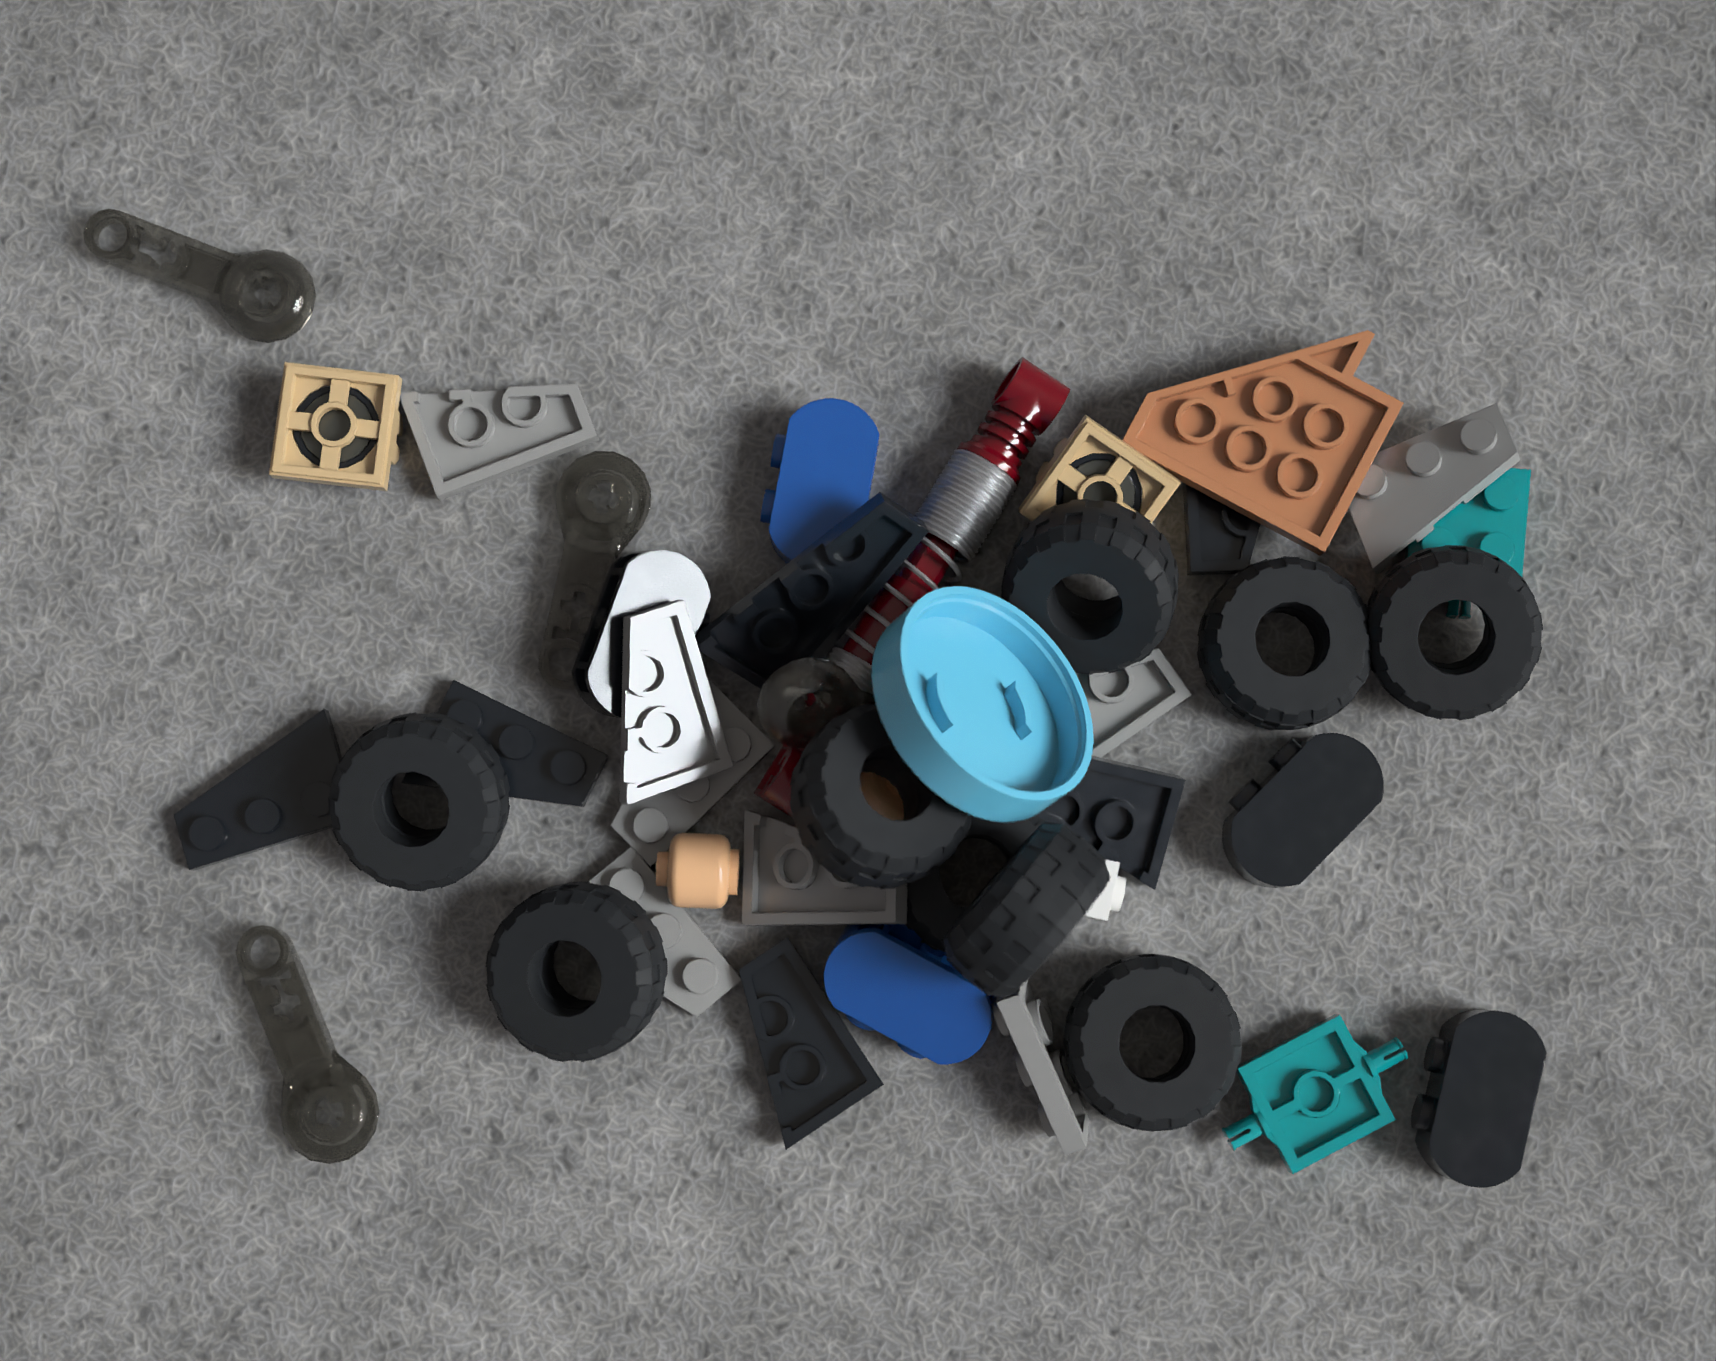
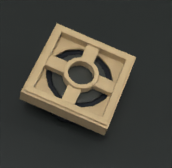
M285 362L269 475L275 479L387 491L391 464L395 465L400 455L396 439L397 436H402L403 433L402 415L398 411L402 386L401 377L393 374Z
M1085 415L1068 439L1065 437L1057 443L1051 461L1042 464L1035 479V486L1018 509L1022 515L1033 521L1042 511L1054 505L1058 506L1068 503L1071 500H1107L1119 503L1121 506L1134 512L1137 511L1152 523L1181 482L1178 478Z

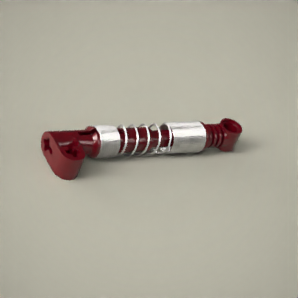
M1023 357L1014 364L992 399L993 410L988 411L985 416L986 422H981L977 429L980 435L974 434L970 441L961 442L957 450H954V454L951 455V459L948 460V464L945 465L942 474L939 475L933 488H931V493H928V498H925V502L922 503L919 512H916V517L925 523L929 532L911 552L908 559H905L902 563L903 567L898 575L893 574L876 594L869 606H866L864 609L865 613L856 624L855 630L853 631L849 628L846 630L845 634L850 638L843 649L832 648L833 653H829L830 657L826 658L827 662L823 663L824 667L820 668L821 672L817 673L818 677L814 678L815 682L811 683L812 687H808L809 691L804 697L807 708L754 791L755 795L792 817L789 804L791 800L790 781L793 769L801 757L800 754L814 735L838 715L845 714L853 707L864 704H876L872 685V661L877 642L882 633L894 620L925 594L939 589L940 581L950 583L961 581V572L953 560L956 559L964 563L972 562L975 553H978V548H981V543H984V539L987 538V534L990 533V529L993 528V524L996 523V519L999 518V515L1017 488L1021 479L1019 468L1022 462L1020 459L1027 457L1029 453L1027 447H1033L1037 440L1035 436L1041 435L1055 419L1069 395L1070 388ZM950 566L956 572L957 576L955 578L944 576Z

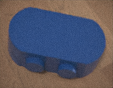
M835 398L812 401L802 406L789 418L786 435L776 433L770 467L779 468L780 471L776 490H765L760 522L770 524V541L777 555L786 564L869 500L879 447V431L871 417L863 409L851 402Z
M905 924L847 925L830 953L824 970L825 990L835 1009L845 1013L847 1019L855 1026L868 1031L876 1030L896 1041L905 1053L920 1059L927 1058L940 1065L954 1064L966 1060L983 1046L994 1020L993 1002L997 1001L998 996H987L971 984L946 960L945 952L938 949L935 950L929 945L920 942L922 939L911 928L908 929Z

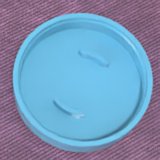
M961 586L943 587L925 594L894 620L882 633L877 642L872 661L873 693L880 718L901 757L912 771L938 796L960 810L976 817L997 822H1016L1035 816L1071 791L1082 780L1091 761L1094 741L1092 718L1086 696L1076 673L1062 651L1050 636L1024 612L1004 599L979 589Z

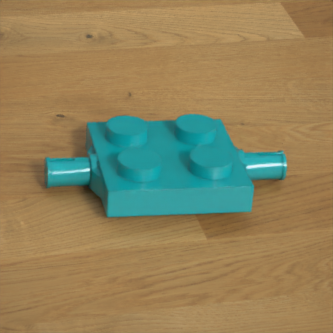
M1510 468L1468 503L1457 505L1433 525L1434 530L1418 543L1414 540L1406 547L1405 559L1411 556L1412 553L1426 548L1462 545L1481 549L1497 556L1513 567L1522 577L1531 470ZM1463 600L1448 601L1446 617L1455 619L1459 614L1458 619H1470L1471 602Z
M1334 1014L1239 1064L1236 1073L1249 1095L1252 1114L1222 1128L1224 1136L1228 1138V1144L1235 1151L1236 1148L1264 1135L1275 1145L1288 1172L1294 1174L1395 1121L1396 1119L1382 1095L1381 1081L1378 1073L1408 1059L1406 1050L1400 1049L1404 1046L1397 1037H1394L1392 1040L1367 1053L1353 1040L1341 1015Z

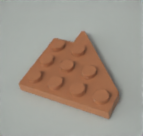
M1366 330L1147 393L1122 440L1178 478L1181 482L1321 556L1329 546L1404 403L1353 376L1375 336L1374 333Z

